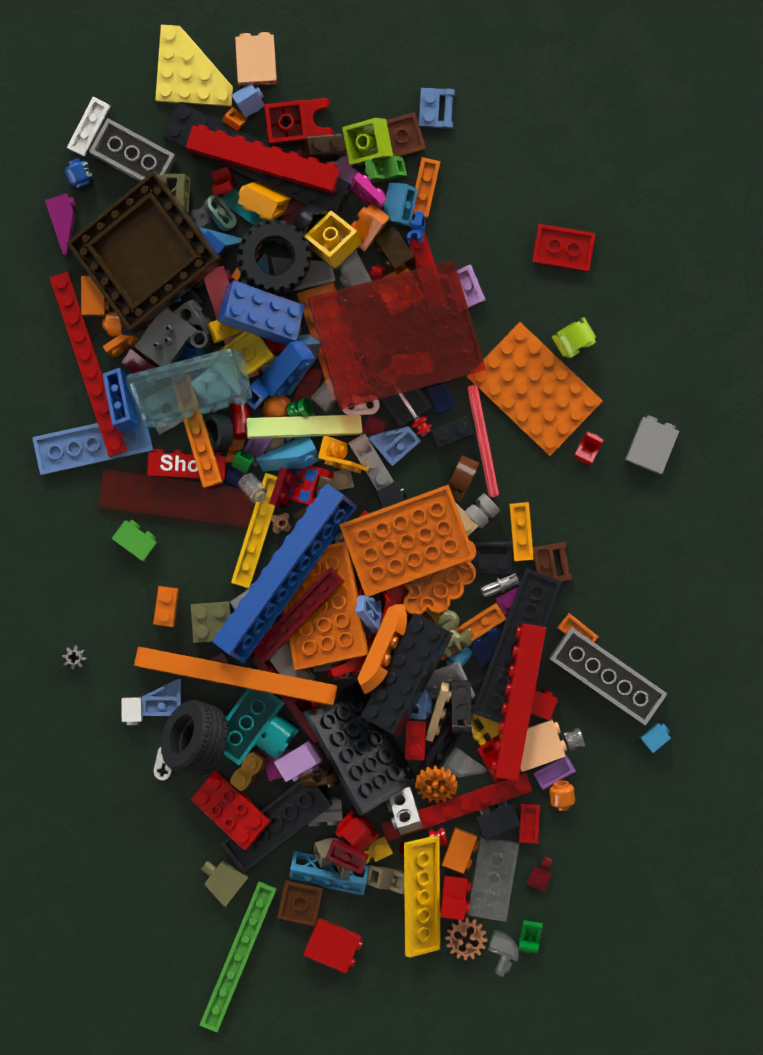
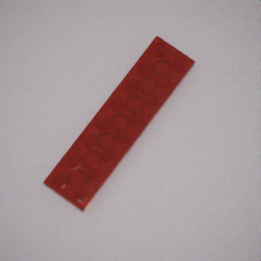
M104 469L98 507L248 528L253 514L256 490L215 485L205 489L202 482Z

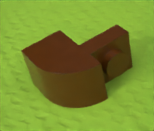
M463 455L448 484L454 500L459 503L462 502L479 465V462Z

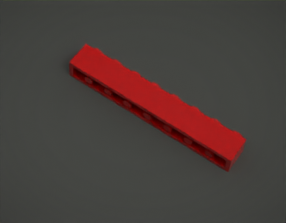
M201 124L198 127L192 125L186 144L189 152L331 194L335 193L341 174L336 164L326 162V164L319 163V160L316 158H302L299 153L293 151L285 153L282 152L283 149L276 146L268 148L259 141L251 143L242 136L235 135V137H231L222 130L214 132L209 130V127Z
M521 623L520 627L517 626L515 638H518L517 646H513L512 657H514L513 665L510 664L508 676H511L510 684H506L505 695H507L506 703H503L501 714H504L503 722H499L498 726L500 738L499 741H496L494 752L497 753L496 760H492L491 771L498 778L515 781L519 779L546 627Z

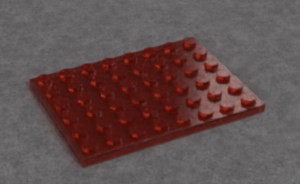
M454 260L308 297L307 299L339 410L486 370Z

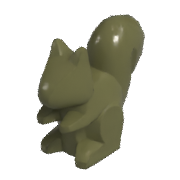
M446 610L441 613L437 624L454 633L444 651L450 658L453 648L462 651L460 644L465 647L471 645L470 634L472 629L469 628L459 634L455 630L460 622L456 612Z

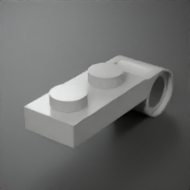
M365 433L348 442L361 465L369 468L368 472H365L376 490L394 482Z

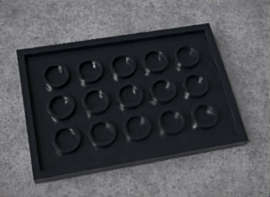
M358 681L337 693L334 705L320 703L303 714L359 816L416 782V777L392 734L361 717L370 699L369 692L364 694Z

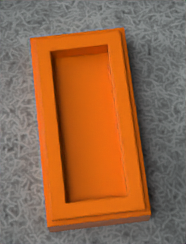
M570 613L566 615L557 627L564 634L572 627L592 642H595L599 637Z

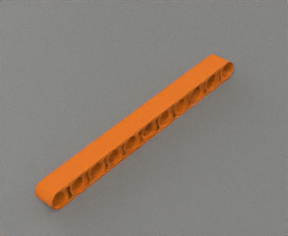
M144 647L137 648L134 666L327 705H334L337 686Z

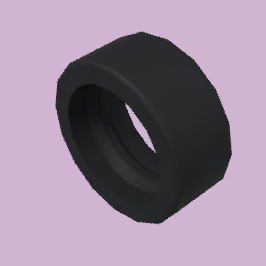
M224 414L208 415L204 420L213 450H227L232 444L234 434L231 420Z

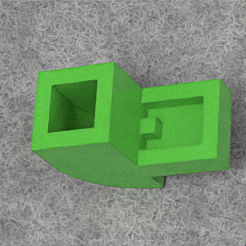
M392 156L383 160L370 159L365 161V172L372 183H383L407 176L403 157Z

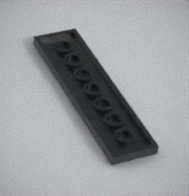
M525 568L471 713L497 723L503 722L504 714H501L503 703H506L507 700L505 688L506 684H510L511 676H508L510 664L513 665L514 662L512 650L514 645L517 646L518 638H515L517 626L520 627L521 623L545 627L562 581Z

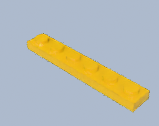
M268 473L264 475L231 581L233 584L246 588L251 586L275 506L269 504L277 476Z

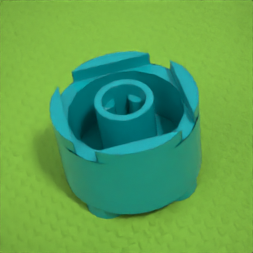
M277 713L255 745L273 758L278 759L299 729Z

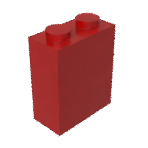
M319 917L304 951V956L347 973L348 969L352 970L356 960L353 958L355 951H360L363 941L360 940V934Z

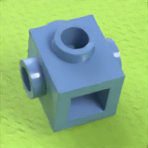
M423 691L410 718H414V721H425V719L432 715L434 711L432 692Z

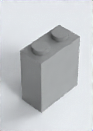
M649 415L647 418H641L625 461L661 475L679 433L678 430H675L676 426L665 423V425L660 424L657 418Z

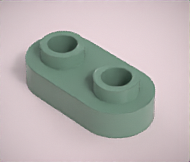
M212 195L205 200L204 208L221 230L229 231L236 225L235 215L221 197Z

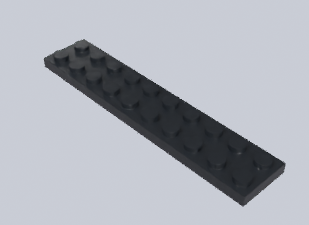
M179 102L163 134L164 138L186 148L192 125L198 127L201 124L209 127L211 131L222 130L227 132L228 136H242L248 142L259 141L264 143L265 147L271 148V145L240 130L236 131L229 125ZM206 157L224 167H229V169L249 179L260 181L306 206L311 204L319 205L335 214L350 186L349 182L339 178L335 193L331 194Z

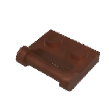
M561 542L533 547L536 572L559 581L573 580L572 574L569 571L566 554L567 543ZM558 549L562 576H557L553 550Z

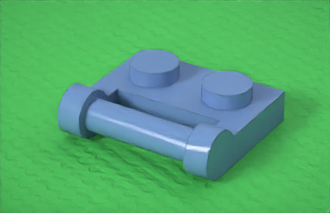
M421 88L419 127L453 128L452 104L455 89ZM440 96H445L444 121H438Z

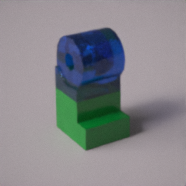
M240 449L235 455L224 482L238 489L256 457Z

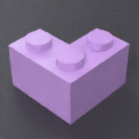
M310 739L280 757L274 763L285 782L290 779L296 781L301 778L302 772L318 768L325 763L324 759L327 756L320 743L317 745Z

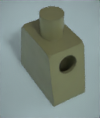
M207 861L201 868L209 876L204 884L225 907L249 877L248 874H243L241 870L224 861H221L218 867Z

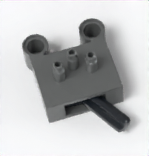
M168 307L156 316L150 326H144L135 334L129 332L124 324L121 327L122 335L141 337L135 347L168 371L169 376L176 380H183L188 375L187 366L183 363L175 362L188 343L191 341V344L199 349H205L211 343L208 333L197 330ZM199 335L205 337L202 345H198L196 341ZM177 366L182 368L180 376L174 374V369Z

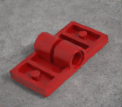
M216 770L191 798L208 817L245 851L250 848L271 823V820L252 803V800L245 793L234 787Z

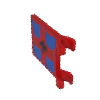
M311 465L304 469H291V471L296 472L289 494V500L310 505L316 499L314 495L320 476L333 479L334 472Z

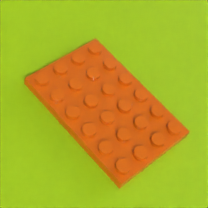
M521 322L467 376L474 385L478 386L480 391L549 456L603 401Z
M449 485L339 524L366 596L380 593L475 558Z
M345 541L329 545L284 608L285 614L329 567H332L345 580L331 597L289 639L294 671L367 656L369 653L363 620L360 616H357L355 611L358 591L352 558Z

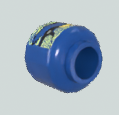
M79 158L69 161V166L65 168L69 184L76 188L89 184V180L93 176L88 163L80 161Z

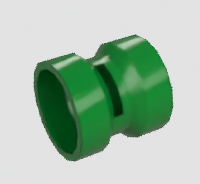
M304 397L299 399L298 402H288L287 413L289 417L310 416L313 414V405L309 398Z

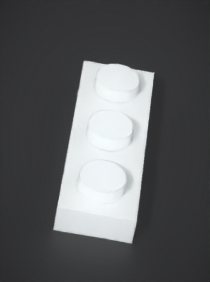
M92 97L67 148L85 157L111 106Z

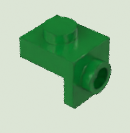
M523 920L519 938V950L527 953H538L543 923Z

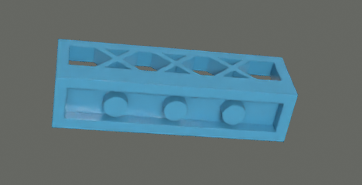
M294 851L289 881L364 896L370 866L365 865L363 878L355 876L353 874L354 871L351 870L350 877L342 879L340 873L333 869L336 867L335 863L326 866L324 869H318L315 866L318 863L315 855ZM296 859H305L307 864L298 865L296 864Z

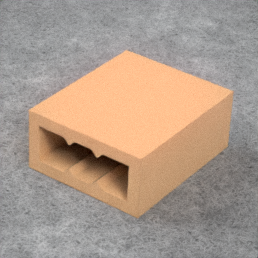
M262 32L257 36L243 33L239 35L240 37H235L239 86H247L250 83L253 86L277 84L274 35H270L269 32Z
M550 719L528 727L520 768L522 772L565 757L564 752L567 751L564 740L560 741L558 733H561L557 722L554 723Z

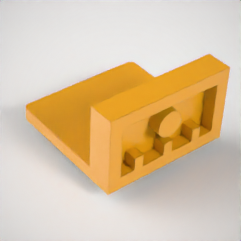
M328 436L323 437L318 458L325 460L324 464L360 474L361 470L368 472V467L344 460L348 452V443Z

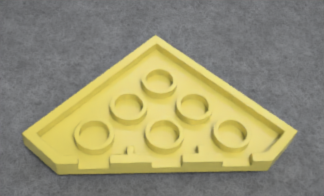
M161 25L156 102H181L183 104L232 107L233 97L231 95L233 94V86L180 26Z

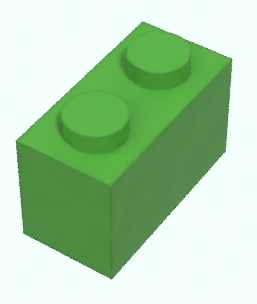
M125 520L112 539L145 562L158 544L155 541L156 537L149 531H146V533L142 532L139 529L141 526L135 521L131 520L128 522Z

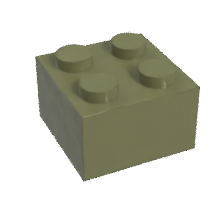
M231 601L191 604L193 643L211 642L215 639L216 633L223 628L227 618L232 614Z

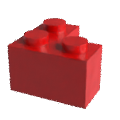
M444 874L440 916L442 918L464 920V916L468 915L469 901H466V893L470 894L471 882H468L467 877Z

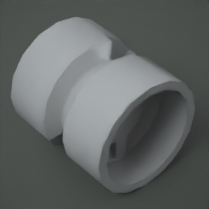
M483 493L476 500V505L472 504L465 510V513L482 529L489 522L488 518H494L501 510Z

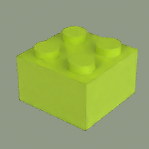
M373 118L342 127L350 165H364L365 161L370 159L382 160L393 156L386 119Z

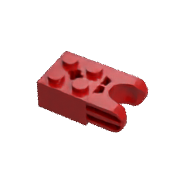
M328 98L264 104L268 144L301 142L307 136L334 135V131L331 128L319 127L313 121V114L319 110L327 109L330 105V100ZM283 119H287V122L290 121L288 127L281 125Z

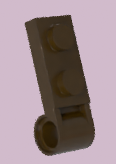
M321 768L305 771L301 775V783L306 788L325 784L327 788L338 785L339 778L337 774L333 773L326 776Z

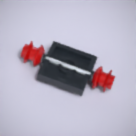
M389 366L380 372L382 376L379 378H384V386L391 385V388L380 394L379 397L399 428L413 420L415 422L412 423L411 428H416V435L420 434L422 437L431 431L429 427L432 424L427 425L425 422L427 417L419 418V415L432 406L412 375L398 383L396 381L399 379L400 374L395 375L393 372L395 367L391 369Z

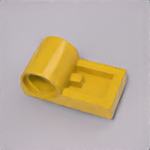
M218 320L207 324L214 343L244 332L217 322Z

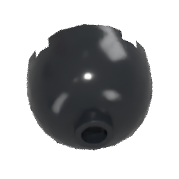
M307 205L297 211L294 226L297 227L296 230L306 235L329 211L319 205Z

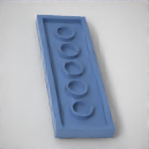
M137 414L139 427L122 433L128 452L111 458L108 455L98 423L32 437L40 475L153 451L146 414Z

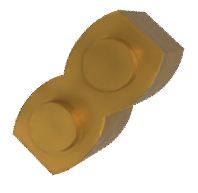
M260 750L249 753L242 761L241 768L232 775L230 783L240 791L252 787L256 783L259 773L267 767L269 757Z

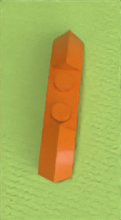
M404 604L389 607L358 676V681L364 694L375 689L388 672L384 667L388 666L391 660L390 653L398 644V636H404L406 630L407 613Z

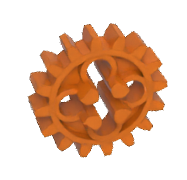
M434 766V769L427 767L426 772L421 770L420 775H417L415 788L417 789V794H422V799L429 798V802L435 800L436 803H439V800L446 802L447 798L452 799L453 794H456L458 781L455 775H451V770L444 771V767L437 769V766Z

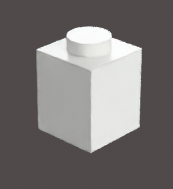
M122 698V722H127V725H138V722L143 721L142 698Z

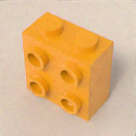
M255 181L241 187L238 194L240 196L238 203L243 205L245 210L258 213L262 219L272 220L285 214L292 197L260 181Z

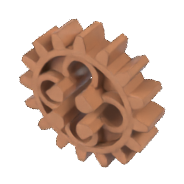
M466 917L465 922L458 919L457 925L452 922L453 929L448 928L447 932L450 935L445 936L446 940H450L446 944L447 947H452L450 953L456 952L458 959L463 955L464 960H467V956H471L474 959L475 953L481 955L479 949H485L486 947L482 943L487 942V938L483 937L486 931L480 930L482 924L475 925L476 919L469 922L468 917ZM473 927L474 931L469 934V937L472 941L478 940V945L473 946L470 941H466L465 950H459V946L463 944V938H456L454 933L459 931L462 936L466 937L467 928Z

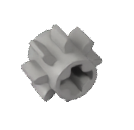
M77 645L74 646V650L66 648L68 654L62 655L67 660L64 665L71 664L72 669H75L76 664L79 667H83L82 660H87L82 654L85 650L78 651ZM76 652V656H79V660H75L74 663L73 659H71L70 656L74 655V653Z

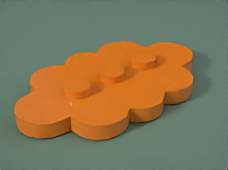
M470 541L474 555H476V547L473 544V542ZM474 558L404 583L403 585L408 591L403 599L406 612L410 615L414 613L421 615L426 610L434 614L445 612L450 606L451 600H457L462 596L464 586L474 581L476 570L471 563Z

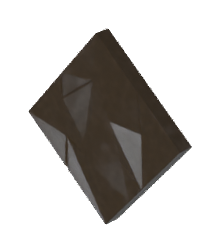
M155 170L66 243L123 324L133 334L137 333L224 262L172 190Z

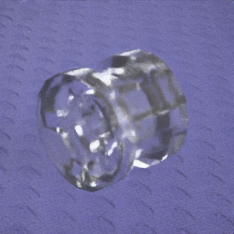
M579 728L574 729L573 732L564 733L571 751L577 746H585Z

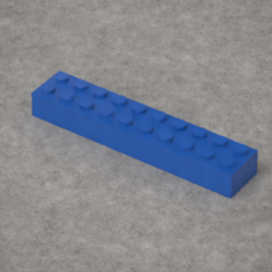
M329 484L321 488L317 498L307 507L304 516L296 522L291 534L286 536L283 545L273 554L270 563L262 569L257 581L250 586L249 592L239 601L233 614L229 615L226 624L216 633L213 643L232 657L245 663L341 530L339 524L347 522L357 506Z

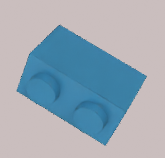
M389 183L386 192L387 199L383 212L390 217L387 223L401 226L411 225L418 192L417 188L408 184Z

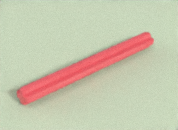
M471 385L467 389L488 496L497 497L499 492L478 386Z

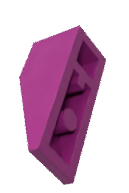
M66 193L45 200L62 253L65 257H69L70 248L66 243L72 239L75 219L74 209L77 207L73 197L70 198Z

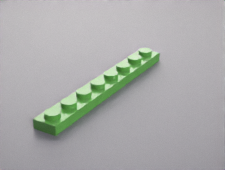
M260 881L258 882L200 1026L218 1032L277 888Z

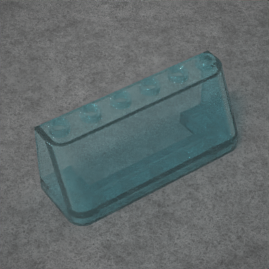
M225 349L126 376L127 386L141 425L146 426V428L157 426V423L162 421L164 423L174 422L177 417L190 418L193 416V413L197 412L199 414L211 412L210 409L216 407L217 409H225L229 407L228 404L232 403L236 405L244 404L247 402V399L252 398L244 354L235 349Z

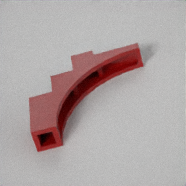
M403 584L385 590L391 600L390 603L386 601L380 592V601H382L381 623L389 607L403 604V599L407 594ZM371 633L367 639L368 652L377 633ZM367 656L349 659L340 665L327 669L328 677L334 676L336 680L346 677L345 673L351 671L353 675L360 673Z

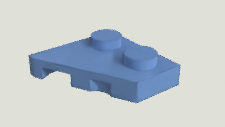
M409 426L368 437L391 466L421 442Z

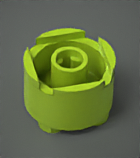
M585 317L581 318L577 323L573 322L557 332L558 337L557 335L552 336L562 356L567 358L578 354V349L582 346L587 348L596 343V336Z

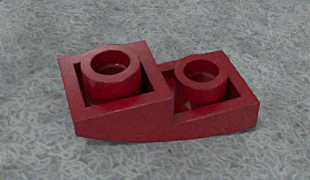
M136 347L131 348L122 361L132 372L153 385H157L166 372L165 369L161 368L152 359L148 360Z

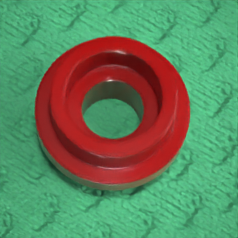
M378 264L369 268L370 272L367 273L374 280L386 275V268Z

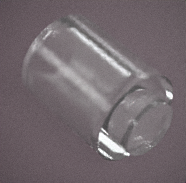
M253 473L246 474L240 479L238 486L253 503L261 502L266 498L267 489Z

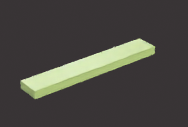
M361 415L246 419L247 439L362 435Z

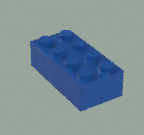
M233 280L226 286L217 322L288 346L290 342L297 340L305 305Z

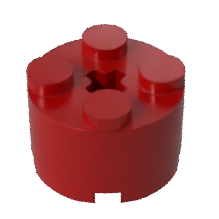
M352 808L336 825L338 830L335 833L342 840L346 839L350 843L349 846L365 852L380 836V832L375 833V825L364 814L361 816L356 814V809Z

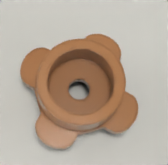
M288 513L271 517L274 533L291 529Z

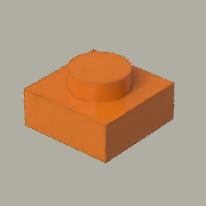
M232 107L224 115L222 121L238 131L246 123L248 117L245 118L240 111Z

